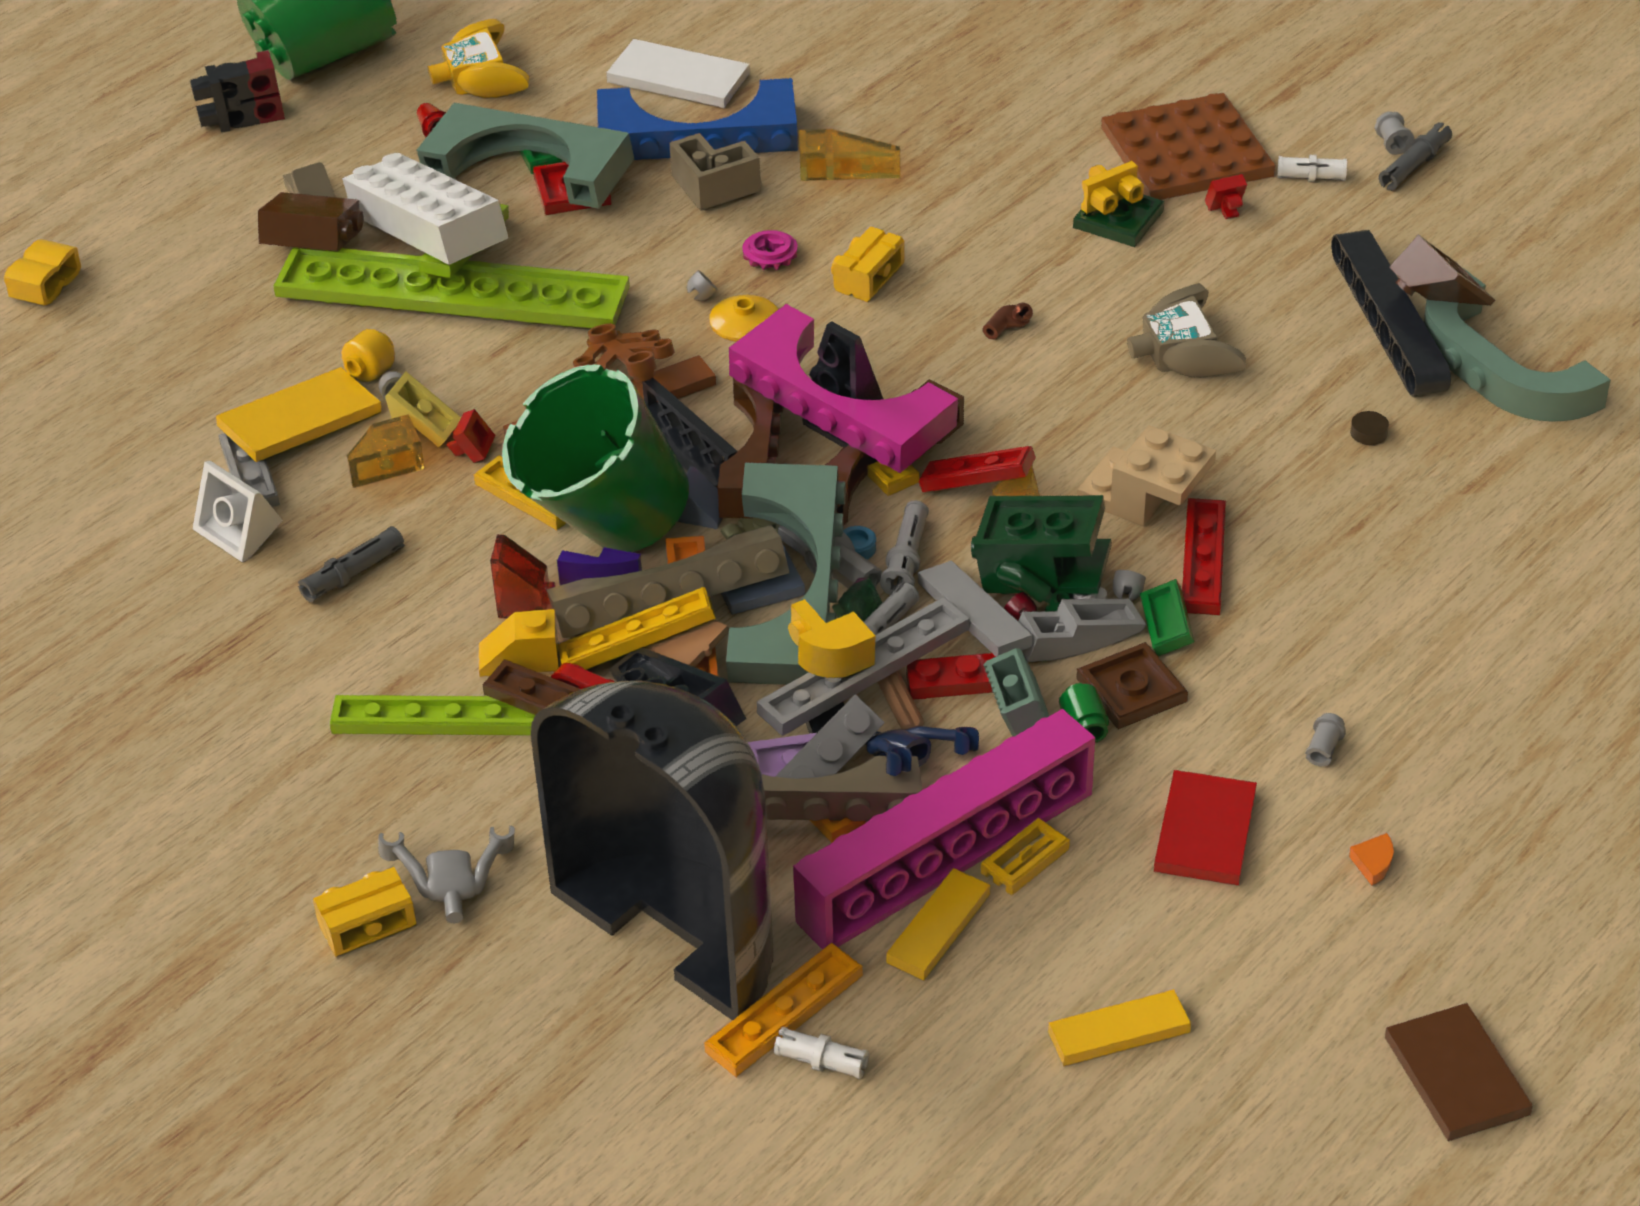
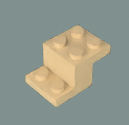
M1148 425L1127 451L1113 446L1079 486L1077 496L1103 495L1106 507L1105 512L1144 526L1165 500L1177 505H1181L1215 463L1216 450Z

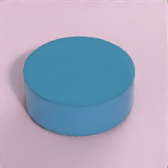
M851 526L843 530L852 541L855 552L867 560L875 554L876 535L872 530L863 526Z

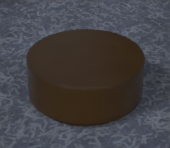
M1359 412L1352 418L1350 434L1354 440L1361 444L1376 445L1382 443L1387 438L1389 422L1384 415L1378 412Z

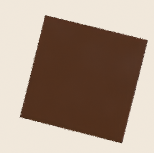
M1146 642L1077 669L1076 679L1082 684H1090L1097 689L1108 718L1118 730L1188 701V691Z

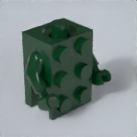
M989 496L977 535L973 536L971 541V555L973 559H977L983 590L986 593L1000 594L1025 592L1039 603L1043 601L1048 603L1045 612L1057 611L1062 599H1071L1069 594H1098L1112 546L1111 539H1097L1106 508L1104 496Z

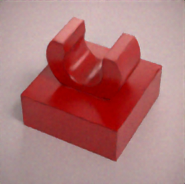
M1243 174L1211 181L1204 200L1209 211L1221 209L1225 219L1239 216L1237 208L1243 206L1242 198L1247 188V182Z
M473 409L463 413L456 429L453 431L452 437L454 441L448 442L447 447L455 456L466 453L471 461L475 463L486 458L496 435L478 412Z

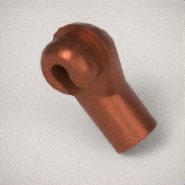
M1024 302L1017 305L1002 306L983 326L984 335L989 339H996L1004 329L1021 328L1027 325L1033 316L1032 307Z

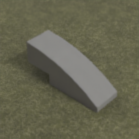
M1062 599L1057 611L1022 612L1018 621L1033 635V646L1022 650L1027 662L1050 661L1095 651L1143 631L1146 625L1130 599Z

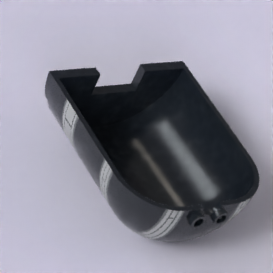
M618 681L593 685L570 693L539 711L531 725V744L551 894L611 936L641 911L655 919L696 948L693 953L674 968L675 981L729 1019L734 1020L762 998L768 985V976L773 963L766 798L762 774L747 740L721 711L705 700L684 690L652 682Z

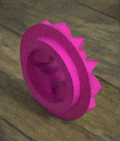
M767 230L757 232L749 236L744 241L742 247L743 258L749 261L750 266L756 267L760 265L763 270L768 267L778 270L780 265L789 266L791 260L797 258L796 240L791 235L781 231Z

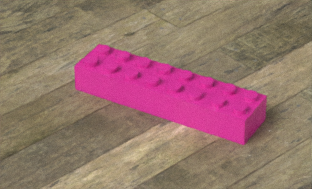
M1061 709L1049 717L1038 720L1032 727L1020 734L1007 738L1001 745L984 755L976 756L968 764L953 773L940 777L934 784L917 794L909 795L901 803L886 812L873 816L867 823L848 834L839 836L833 843L814 854L806 855L793 865L795 923L821 949H824L831 942L839 947L938 888L953 868L961 872L966 871L991 856L1037 818L1047 822L1092 795L1095 737L1065 710Z

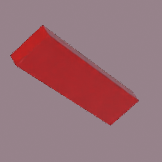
M1188 498L1182 593L1187 613L1220 615L1226 500Z

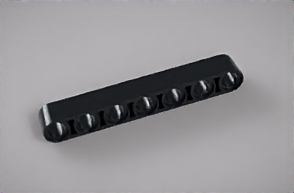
M1360 230L1333 235L1331 240L1333 259L1408 393L1411 396L1448 391L1451 385L1448 363L1408 294L1396 284L1398 277L1389 268L1391 265L1371 231Z

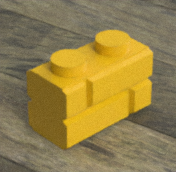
M872 226L860 237H854L849 249L842 256L837 255L832 262L831 273L835 290L849 296L853 294L855 298L868 302L905 263L903 238L889 232L885 234L884 230Z
M395 867L382 872H370L361 880L343 887H331L324 891L322 895L313 898L319 927L335 957L417 925L411 896L404 884H402Z

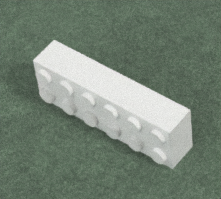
M400 153L386 155L382 158V162L375 165L358 167L353 170V174L342 178L347 197L349 199H359V211L363 212L365 222L448 265L508 239L499 200Z

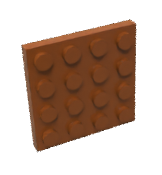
M1224 92L1212 93L1188 100L1182 99L1159 106H1148L1144 109L1129 112H1118L1114 115L1104 116L1101 119V128L1124 163L1133 161L1138 165L1137 178L1144 184V195L1163 200L1206 191L1209 189L1211 181L1243 174L1246 182L1275 176L1276 165Z

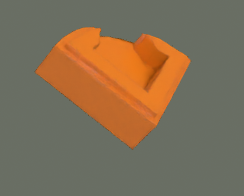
M1385 833L1350 847V859L1371 886L1383 880L1391 866L1394 853L1392 840Z

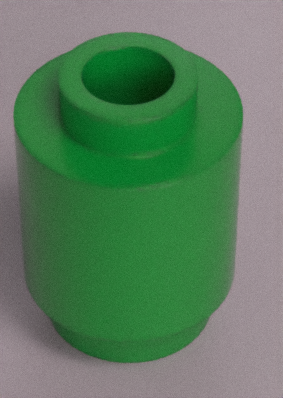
M1082 683L1069 686L1059 698L1060 708L1065 710L1095 737V743L1100 742L1108 734L1109 719L1097 689L1093 685Z

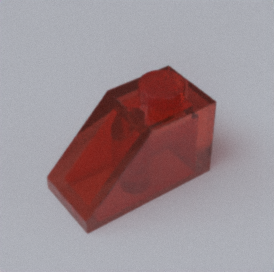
M497 534L490 564L498 618L507 619L514 612L547 610V606L551 605L547 589L555 587V582L549 581L547 565L506 535Z

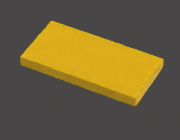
M339 367L216 415L217 426L255 462H258L381 412V401L342 367Z

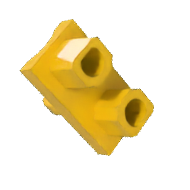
M1129 161L1108 171L1102 165L1091 167L1089 169V178L1082 181L1084 200L1081 203V210L1086 214L1099 210L1102 214L1106 215L1117 208L1118 201L1125 198L1131 203L1142 200L1144 184L1137 178L1138 165L1133 161Z

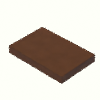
M1468 1003L1386 1027V1041L1447 1141L1531 1115L1532 1103Z

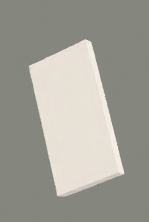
M633 39L606 74L607 82L725 108L750 74V65L748 63Z

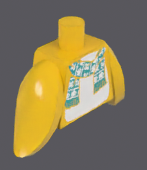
M495 18L479 21L461 29L450 42L442 45L441 50L444 62L427 66L433 85L450 80L456 94H472L482 98H496L523 91L528 88L530 77L522 69L503 63L496 45L503 36L505 26Z

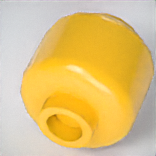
M375 329L361 331L346 342L342 348V361L345 370L360 381L371 382L390 369L395 361L393 342L386 334Z

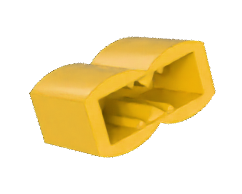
M45 239L36 240L25 250L23 258L16 260L6 269L4 282L8 296L44 306L52 303L60 294L63 286L70 284L81 270L78 248Z

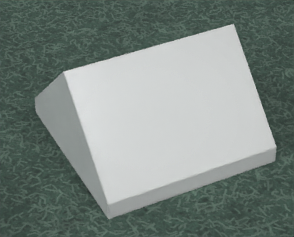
M206 461L203 467L193 530L239 561L245 562L252 557L283 520L260 492L212 461Z

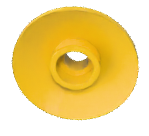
M732 296L720 301L713 307L709 317L710 326L720 337L737 342L775 313L778 308L770 300L760 296Z

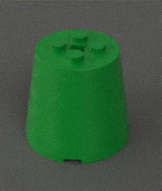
M237 0L241 19L254 41L257 51L269 50L274 69L288 80L378 44L396 34L392 26L397 24V19L391 0Z
M597 364L575 367L549 379L525 400L523 405L526 409L516 425H509L502 448L504 471L510 482L521 493L603 548L607 547L627 552L638 551L652 545L672 529L682 515L688 500V477L637 388L623 372L618 369L617 371L604 369L601 365Z

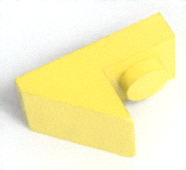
M406 371L385 396L394 429L398 436L411 424L437 447H440L461 419L457 413Z

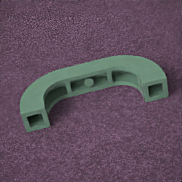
M1465 270L1479 285H1481L1485 289L1486 285L1483 282H1481L1479 279H1477L1475 276H1473L1471 273ZM1426 301L1423 322L1447 361L1450 371L1495 406L1511 414L1539 421H1570L1589 416L1605 408L1611 379L1586 360L1557 372H1540L1525 368L1464 322L1480 314L1483 305Z

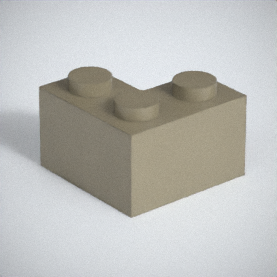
M700 133L669 142L672 176L700 210L713 208L719 204L744 198L747 195L761 191L760 158L745 140L716 150L710 146Z

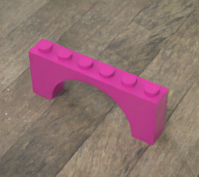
M785 304L729 347V376L899 473L904 471L957 426L958 398L929 382L906 395L882 400L848 398L832 393L817 385L805 374L800 366L805 355L814 347V319L788 304Z

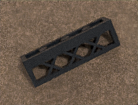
M655 378L642 381L644 402L686 474L690 466H693L718 489L720 466L723 462L734 456L737 450Z

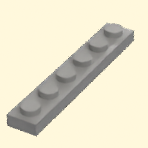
M942 597L875 635V665L850 676L840 678H826L807 673L757 701V714L783 736L968 631L970 618L946 598Z

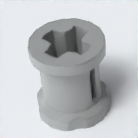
M1388 111L1377 118L1374 127L1377 135L1384 138V146L1390 154H1402L1412 146L1414 136L1408 128L1404 127V119L1399 112Z

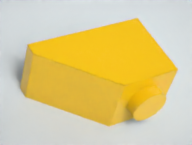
M555 610L514 612L479 643V676H490L504 659L536 672L556 671L559 668V648Z

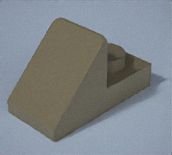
M322 162L301 167L289 174L283 175L284 184L289 193L335 197Z

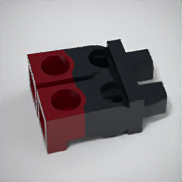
M269 50L256 53L257 58L238 63H223L216 68L215 65L205 66L207 75L190 80L195 101L208 98L213 99L212 103L196 106L201 127L219 124L221 133L231 131V128H242L285 119L276 73Z

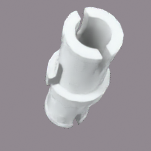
M1309 155V158L1282 156L1278 158L1277 178H1308V182H1315V179L1342 181L1346 179L1347 159H1320L1316 155Z
M782 1027L779 1030V1035L782 1038L778 1036L776 1038L774 1046L775 1055L809 1063L813 1070L820 1072L823 1068L854 1076L857 1079L863 1077L864 1071L861 1068L866 1069L868 1050H860L832 1042L831 1036L824 1034L814 1037L790 1030L787 1027Z

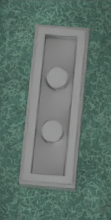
M225 433L218 435L229 473L260 492L272 507L280 505L266 459L255 462Z

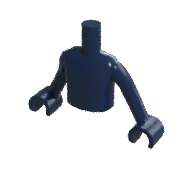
M917 726L906 730L876 731L864 745H867L866 750L869 754L887 756L886 773L897 776L901 771H911L912 756H918L919 767L927 762L931 753V742L929 739L953 741L954 752L964 755L969 750L977 751L979 749V732L973 727L943 729Z

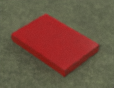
M1174 770L1154 861V872L1239 886L1257 783Z

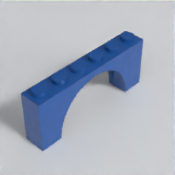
M792 78L760 80L756 96L746 107L725 118L701 123H680L655 117L635 103L629 87L597 89L598 127L628 132L634 160L670 158L669 142L698 133L705 138L714 150L745 140L755 153L798 151L797 118Z

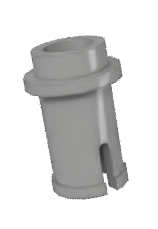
M1325 713L1315 720L1313 725L1315 733L1305 752L1307 754L1306 759L1310 763L1323 767L1331 763L1338 741L1342 740L1346 734L1345 723L1341 717L1333 713Z

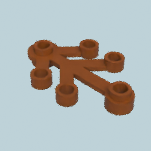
M609 323L598 325L588 331V349L580 357L576 358L573 364L574 368L597 364L601 365L604 369H608L618 359L626 365L628 375L632 376L634 381L642 382L655 376L654 370L657 368L655 359L668 358L675 353L672 340L669 338L661 339L659 331L656 329L644 332L621 333L616 330L614 324ZM599 354H603V355L595 362V358H596Z

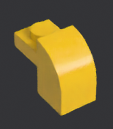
M805 599L791 605V623L788 625V630L793 642L798 645V664L804 670L820 677L840 678L850 676L875 665L876 636L855 612L826 623Z

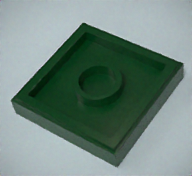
M1143 194L1142 200L1131 203L1125 198L1119 200L1117 208L1106 215L1102 214L1099 210L1088 214L1080 210L1073 218V228L1135 247L1164 211L1165 201Z

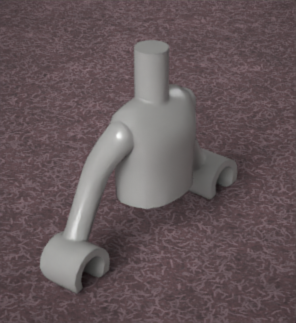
M509 826V834L499 836L494 832V827H490L489 844L477 863L475 875L472 872L471 855L468 852L462 850H443L427 856L428 875L426 877L422 865L404 846V834L402 832H399L398 841L392 843L385 841L383 833H380L378 837V852L380 857L387 861L400 859L411 874L420 894L430 900L444 901L446 920L449 923H458L463 920L461 900L479 895L485 886L489 870L496 855L507 854L514 848L515 828L514 826Z

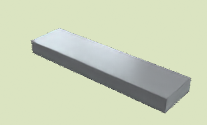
M952 560L918 572V583L935 600L944 597L970 618L968 631L996 657L1015 648L1025 650L1033 646V635Z

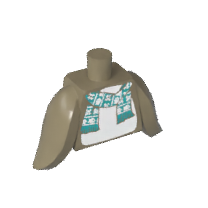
M1200 283L1181 288L1164 296L1143 316V334L1127 338L1128 351L1132 359L1150 355L1157 369L1162 372L1175 371L1188 377H1211L1240 372L1246 368V358L1240 350L1229 344L1217 341V336L1202 311L1209 292Z

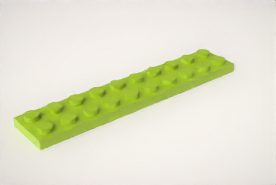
M297 247L292 248L273 285L275 297L291 298L294 300L303 299L326 303H343L391 308L394 310L403 309L426 313H443L583 328H594L598 325L609 323L616 326L630 288L629 276L468 260L451 278L420 273L418 260L422 256L341 248L339 251Z

